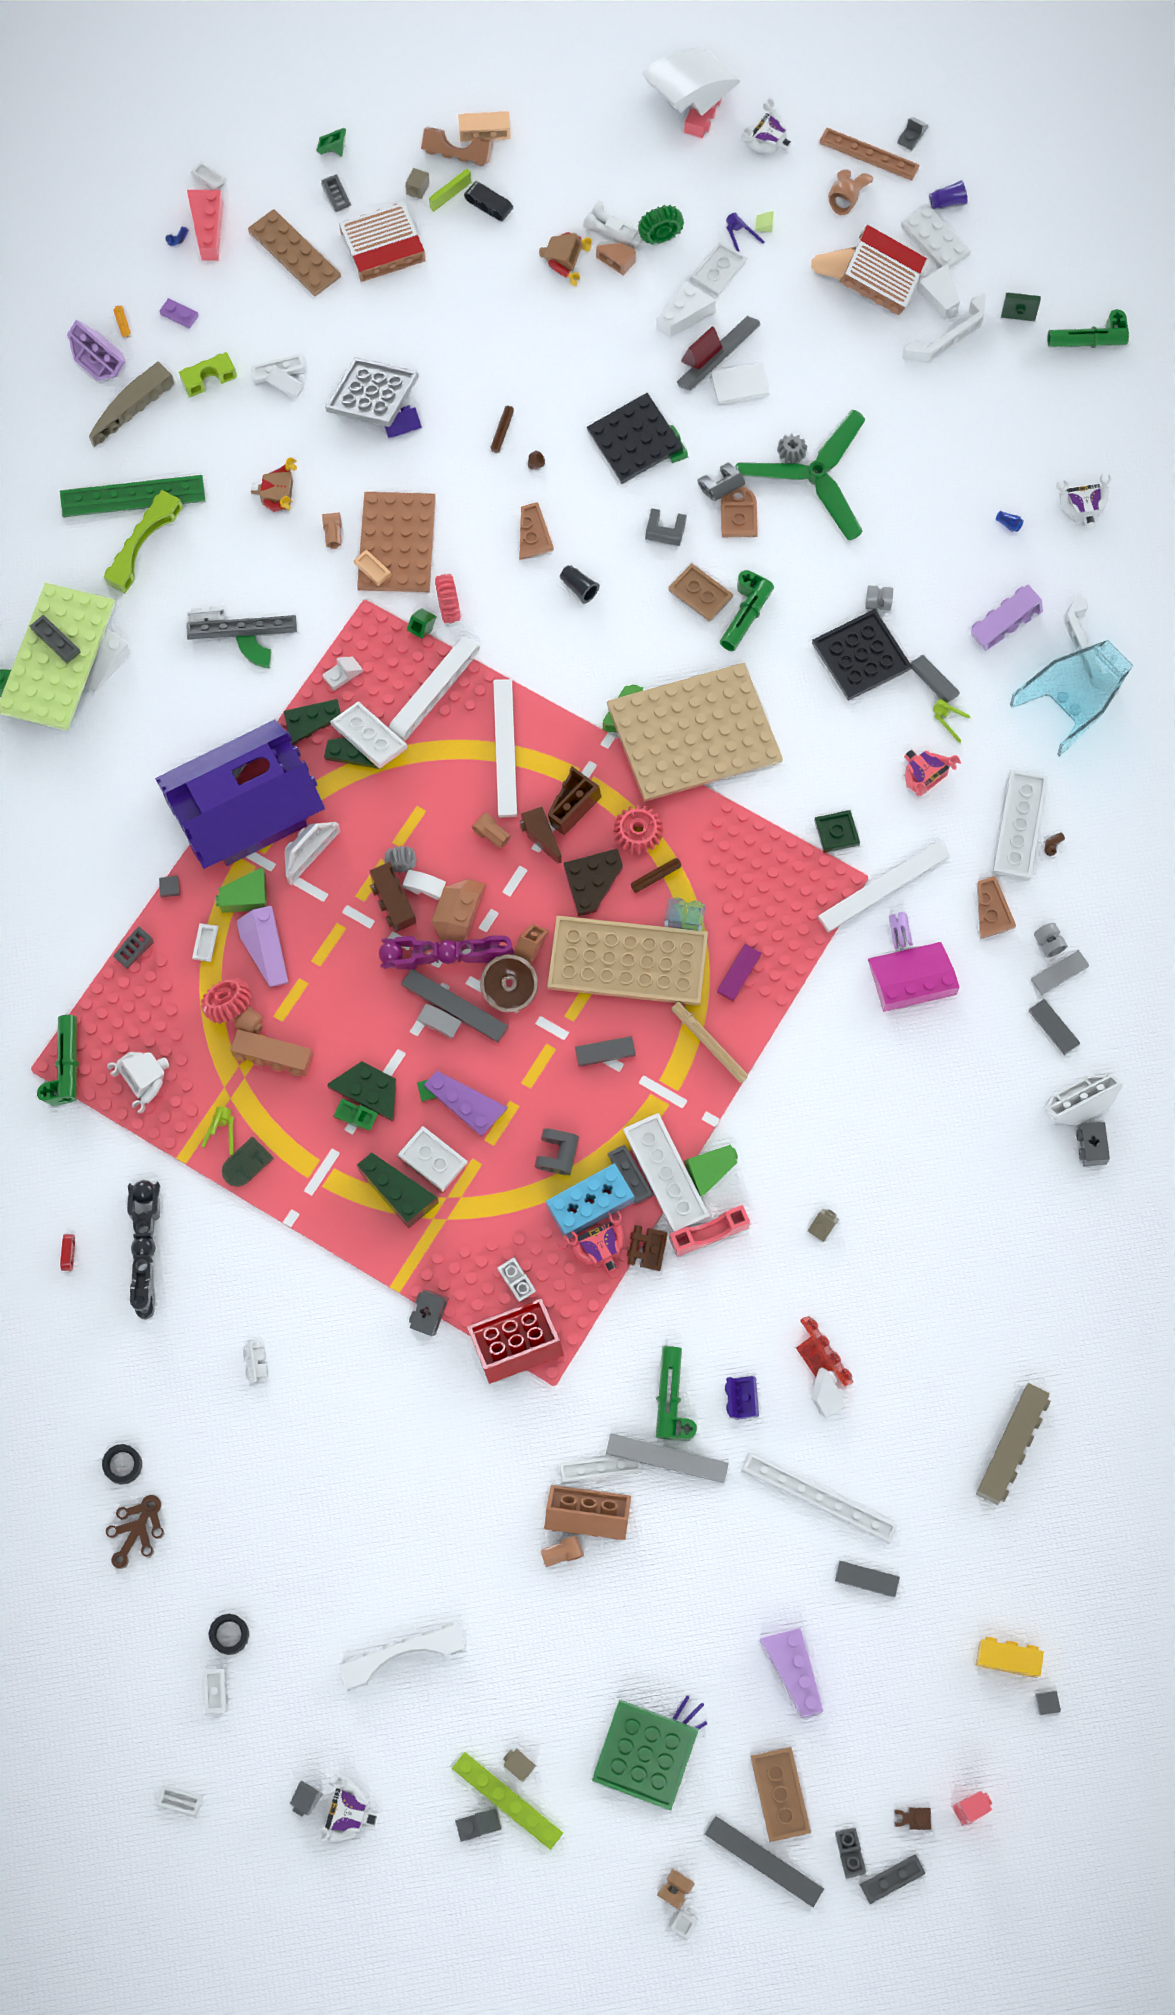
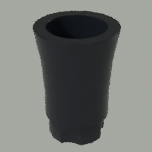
M572 565L564 567L559 575L563 583L574 592L583 604L590 602L599 591V583L590 579Z

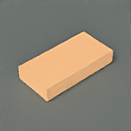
M367 549L353 560V563L377 586H380L391 576V572Z

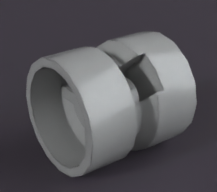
M868 585L865 609H876L879 607L880 610L891 611L894 588L883 587L879 589L878 586Z
M1055 922L1042 926L1033 934L1038 944H1042L1041 949L1046 958L1056 956L1068 947L1063 936H1059L1060 930Z

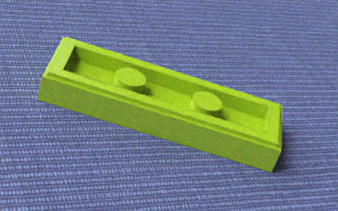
M465 169L429 197L430 209L435 212L472 183L471 172Z

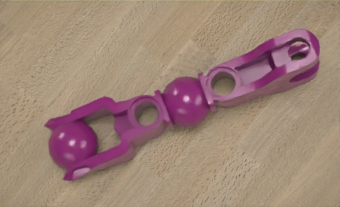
M414 936L395 937L394 939H382L381 941L384 944L379 949V958L383 962L380 965L381 968L395 967L396 969L414 970L418 965L431 964L435 961L436 963L441 961L445 964L454 963L456 960L458 962L488 964L498 956L514 954L512 942L507 936H488L484 939L463 940L461 942L456 941V943L451 940H444L439 944L437 941L432 943L431 941L416 940ZM501 942H505V943H507V946H505V945H499V944H500ZM401 947H413L411 951L412 958L401 959L403 955ZM465 949H471L468 954H463L462 952ZM427 950H433L430 955L424 954Z

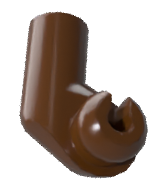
M1062 832L1046 839L1044 847L1046 855L1054 856L1057 853V844L1065 840Z

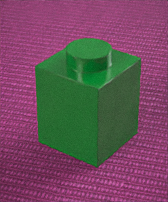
M421 608L411 615L407 631L422 639L432 632L437 616Z

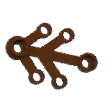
M147 1495L139 1505L117 1509L116 1516L120 1520H126L130 1515L141 1513L138 1520L119 1526L110 1525L106 1528V1535L112 1539L116 1538L119 1534L131 1531L120 1552H116L111 1558V1563L115 1568L124 1569L129 1563L127 1555L138 1536H140L142 1544L141 1554L146 1558L153 1556L154 1548L150 1544L145 1525L148 1518L150 1517L153 1526L151 1534L155 1539H161L165 1534L158 1517L162 1504L157 1496ZM150 1501L154 1502L153 1508L147 1507ZM126 1510V1515L124 1517H120L119 1515L120 1511ZM114 1528L116 1530L115 1534L109 1535V1530ZM157 1529H161L160 1536H155ZM147 1547L151 1548V1552L148 1555L144 1554V1550ZM122 1556L123 1561L119 1564L116 1563V1558Z

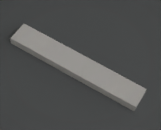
M610 1433L606 1449L607 1455L723 1484L725 1483L729 1462Z

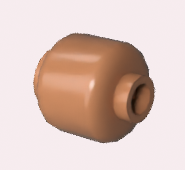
M247 1007L246 1011L240 1014L241 1016H237L234 1019L235 1026L239 1030L258 1034L263 1028L261 1024L263 1021L262 1015L251 1007Z

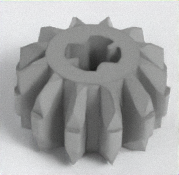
M791 433L790 437L784 435L783 439L779 440L777 452L780 459H784L785 463L788 461L800 463L801 459L805 458L808 447L805 444V438L800 439L799 434L795 437Z
M409 846L388 849L384 857V862H391L393 872H399V874L413 870L417 862L414 849L409 848Z

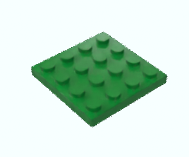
M619 1699L591 1781L671 1811L699 1729Z

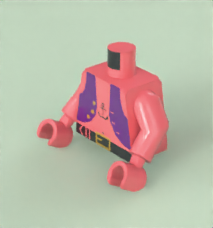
M912 749L904 755V758L909 762L904 774L906 787L916 792V796H922L948 775L950 766L953 770L957 769L956 763L961 764L959 756L946 757L930 753L929 751H924L918 756Z
M618 1210L617 1218L613 1219L611 1213H609L608 1217L611 1222L579 1237L573 1231H570L573 1235L571 1240H568L567 1236L564 1235V1240L570 1244L577 1259L587 1265L592 1264L595 1268L603 1264L607 1273H611L618 1268L614 1259L620 1256V1250H622L624 1244V1231L620 1222L622 1217Z

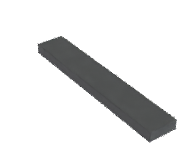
M746 316L720 341L723 348L700 369L690 368L677 381L678 386L691 391L761 325L760 321Z
M296 615L186 623L187 640L297 632Z
M413 969L410 970L401 983L402 987L499 1043L508 1030V1025Z
M715 1816L704 1834L813 1908L824 1891L823 1887L717 1816Z

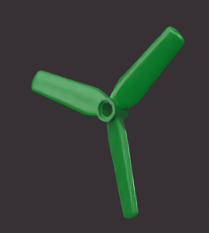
M852 409L818 451L817 459L811 462L810 465L738 462L735 465V468L742 476L788 480L808 479L811 484L815 485L817 496L845 538L853 540L862 534L863 530L837 482L827 474L828 471L838 464L866 419L859 411Z

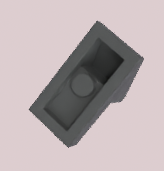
M915 117L908 118L907 127L898 138L897 143L912 151L928 129L929 124Z
M496 1808L455 1820L460 1842L502 1830Z

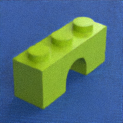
M225 352L217 354L208 360L200 361L191 367L184 368L179 371V376L190 398L205 391L203 384L205 378L215 376L221 384L236 379L237 373L228 353Z

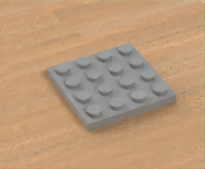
M354 357L326 404V412L390 427L419 377L418 372Z

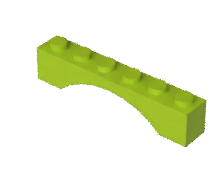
M163 490L154 497L153 504L144 512L143 519L140 523L136 524L131 537L126 539L124 547L116 554L112 565L105 570L104 579L108 585L124 594L127 593L135 581V561L142 544L157 529L175 521L183 509L180 499Z

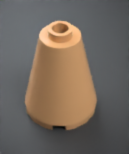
M856 247L815 255V258L811 260V269H814L815 273L841 279L847 270Z

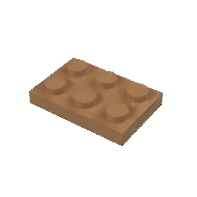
M693 563L668 587L669 592L709 622L733 598V593Z

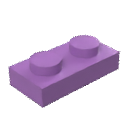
M170 298L166 300L159 310L160 315L189 329L199 316L197 311Z

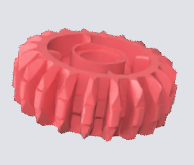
M451 574L436 576L435 586L443 622L451 624L460 621V608L453 576Z
M638 804L636 809L629 806L628 812L623 809L622 815H617V820L614 821L613 833L615 834L614 839L618 840V846L623 845L624 851L629 848L631 854L635 850L640 855L641 850L647 854L648 848L654 850V845L660 844L659 839L663 838L662 832L664 827L661 826L662 820L658 819V813L653 814V809L646 811V806L639 809ZM635 828H641L642 831H641V832H636V831H634V829H635Z
M231 977L229 980L225 978L224 981H219L218 984L213 985L211 989L207 990L208 993L204 994V999L201 1000V1008L205 1016L210 1021H213V1023L218 1022L221 1024L224 1021L228 1023L229 1020H234L235 1017L241 1016L240 1014L246 1011V1007H249V1002L252 1001V993L247 983L240 980V978L235 979Z

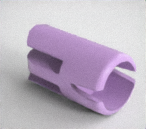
M898 912V918L895 917V914H891L889 916L894 949H899L896 932H898L902 948L906 947L904 931H906L909 946H912L907 914L905 912Z

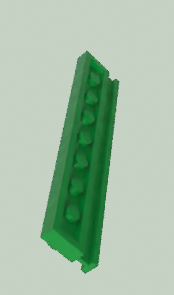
M203 475L59 490L62 516L64 518L150 508L154 497L159 495L161 490L180 499L182 504L206 502Z

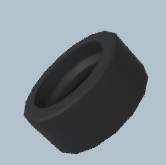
M118 1444L109 1448L104 1454L102 1470L105 1476L113 1483L120 1485L129 1484L140 1475L142 1459L133 1447L126 1444ZM118 1453H128L134 1460L133 1470L125 1476L115 1475L110 1468L112 1458Z
M230 1613L223 1614L217 1617L210 1625L208 1632L209 1641L212 1647L221 1654H237L248 1643L249 1628L239 1616ZM225 1622L236 1623L241 1629L240 1640L234 1646H223L217 1639L218 1628Z

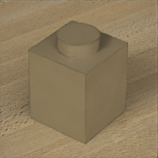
M413 168L405 183L406 194L413 198L422 199L430 184L429 173Z
M517 1748L515 1751L510 1750L503 1758L505 1761L503 1766L522 1783L536 1767Z

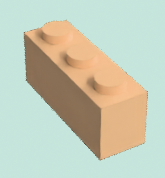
M509 111L458 114L460 142L472 141L477 137L487 140L511 139Z

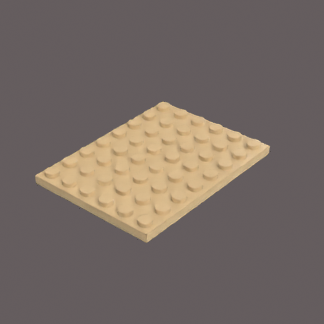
M745 662L607 701V707L644 802L783 761Z

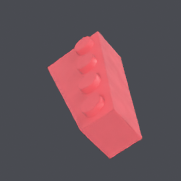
M186 189L201 260L219 261L223 215L221 190Z

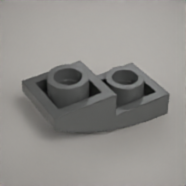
M856 1828L835 1832L845 1879L865 1875L866 1869Z

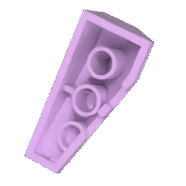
M272 906L254 909L237 920L240 939L269 987L288 984Z

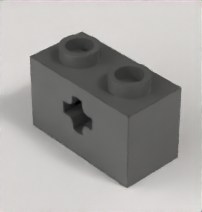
M1105 1122L1082 1123L1079 1129L1076 1130L1077 1141H1080L1079 1159L1083 1161V1166L1107 1165L1110 1155Z
M428 1289L423 1290L422 1293L420 1292L416 1299V1304H418L416 1311H413L409 1318L411 1323L409 1328L429 1336H435L449 1297ZM424 1309H428L431 1315L426 1316L427 1313L424 1312Z

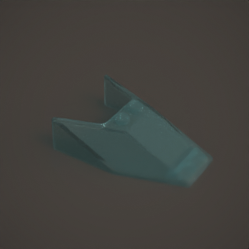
M1105 640L1052 661L1012 694L1010 706L1014 708L1043 696H1050L1075 722V725L1068 737L1059 745L1057 755L1060 757L1105 713L1131 671L1133 664L1109 640Z

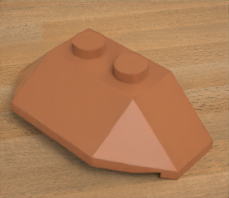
M466 879L443 888L432 919V924L441 941L451 940L456 943V941L467 940L486 884Z

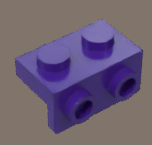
M410 405L402 407L400 409L401 412L397 414L391 426H384L388 439L422 428L416 407L411 408Z
M727 1377L725 1392L728 1397L726 1411L729 1417L735 1420L759 1417L756 1377Z

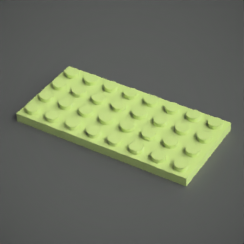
M44 583L2 693L0 714L68 731L114 608L115 600ZM42 615L46 616L80 649L81 653L68 664L30 629V625Z

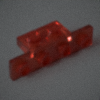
M810 1316L800 1319V1322L811 1337L797 1346L796 1349L814 1376L817 1377L818 1370L823 1367L827 1371H834L845 1387L852 1385L854 1381L851 1372L842 1365L839 1354L832 1350L828 1338L819 1331L818 1323Z

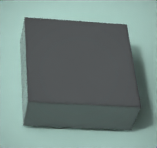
M178 876L159 878L161 898L180 896Z
M1057 1691L1035 1694L1039 1716L1061 1712Z

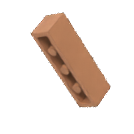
M237 1029L230 1050L234 1059L238 1061H252L254 1065L260 1067L264 1065L270 1066L271 1069L282 1072V1070L289 1071L291 1075L297 1077L301 1075L307 1076L313 1058L312 1049Z

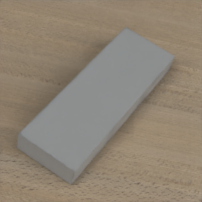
M1078 950L1032 977L1031 981L1039 993L1043 995L1087 969L1089 963Z

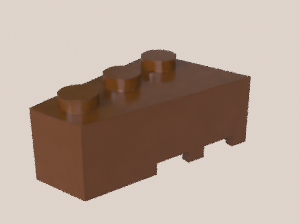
M571 766L570 773L566 781L564 780L559 795L556 796L547 814L550 825L563 835L602 798L599 785L573 766Z
M387 862L369 870L372 881L370 888L373 895H378L380 899L377 902L381 911H386L387 917L385 918L389 927H393L395 932H398L415 924L416 918L406 895H404L399 885L398 878L394 875L391 862Z

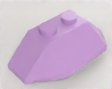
M75 320L67 333L74 361L97 381L116 377L126 362L123 353L99 332L79 320Z

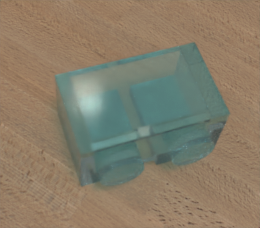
M669 898L664 926L702 931L706 904L700 901L685 903L681 898Z

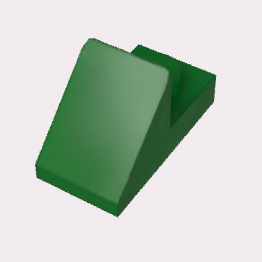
M341 128L319 137L316 151L320 155L334 151L340 157H343L346 129Z

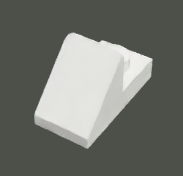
M353 656L337 658V665L322 675L333 691L363 672V669Z

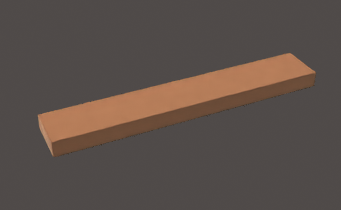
M828 127L819 141V144L910 181H913L920 166L910 160Z

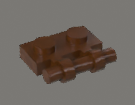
M635 1225L634 1231L630 1236L632 1241L630 1250L627 1252V1265L635 1266L636 1259H641V1268L661 1271L668 1232L648 1228L646 1235L641 1234L642 1227ZM640 1241L644 1242L643 1253L638 1252Z

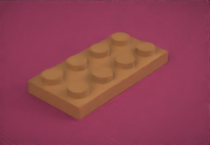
M792 1747L751 1755V1763L769 1843L810 1834L811 1829Z

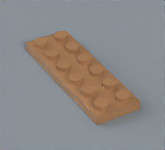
M272 209L248 227V232L314 297L341 278V273L275 209Z

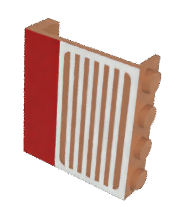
M404 202L339 223L340 233L344 235L354 259L360 282L426 261L425 250Z
M867 224L858 237L860 239L845 274L839 282L847 288L858 292L861 296L867 297L876 304L885 307L890 312L900 315L908 304L927 258Z

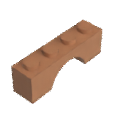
M428 126L423 131L421 149L426 150L425 153L435 155L440 153L444 158H452L453 156L458 157V160L462 162L471 160L475 161L474 164L484 166L490 162L493 141L477 137L472 140L468 147L458 148L448 141L444 130Z

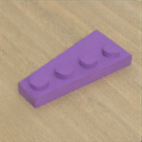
M436 1071L424 1084V1087L481 1137L508 1109V1107L439 1071Z

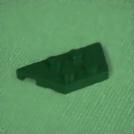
M361 1061L328 1083L327 1087L393 1122L396 1078Z

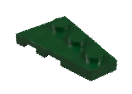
M338 699L283 711L287 729L292 738V746L296 745L301 739L312 736V733L331 725L330 721L341 714Z
M346 738L328 740L324 754L325 760L379 769Z

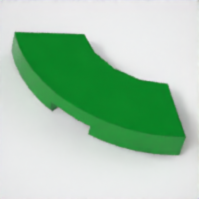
M255 635L236 637L241 653L251 663L259 667L270 668L271 649L259 645Z

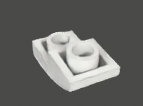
M408 870L401 887L415 894L422 892L438 900L441 897L446 882L422 872Z
M514 1257L497 1267V1270L518 1302L536 1292Z

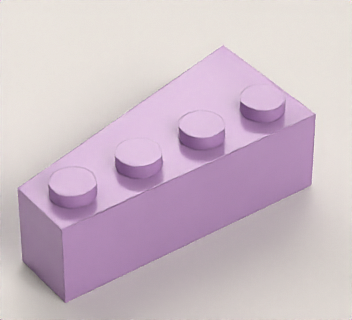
M1029 584L1018 588L1015 591V595L1010 599H1004L1000 607L996 610L992 609L987 613L985 619L973 624L970 630L971 636L984 651H987L1003 640L1005 633L1012 634L1015 632L1020 623L1024 622L1026 624L1031 621L1033 614L1037 613L1039 615L1043 612L1042 599Z
M801 1628L760 1638V1644L768 1655L771 1664L774 1666L801 1718L822 1713L824 1710Z

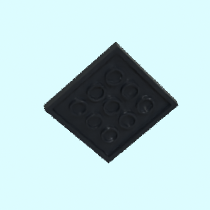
M648 392L586 427L621 484L683 450L679 439Z
M876 609L812 639V645L848 701L910 671L912 668L911 663Z

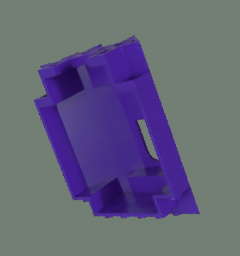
M275 719L155 778L173 816L175 815L197 860L200 861L203 869L221 860H224L226 866L253 854L307 827L306 819L325 809L316 789L318 785L315 778L310 776L306 762H301L299 758L301 754L297 746H292V738L289 732L285 731ZM258 758H265L269 761L270 767L267 772L241 785H238L231 772Z

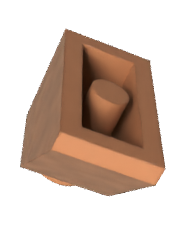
M624 243L598 245L596 247V258L624 276L636 262V251Z
M531 924L519 937L513 955L520 956L531 963L537 957L549 931Z

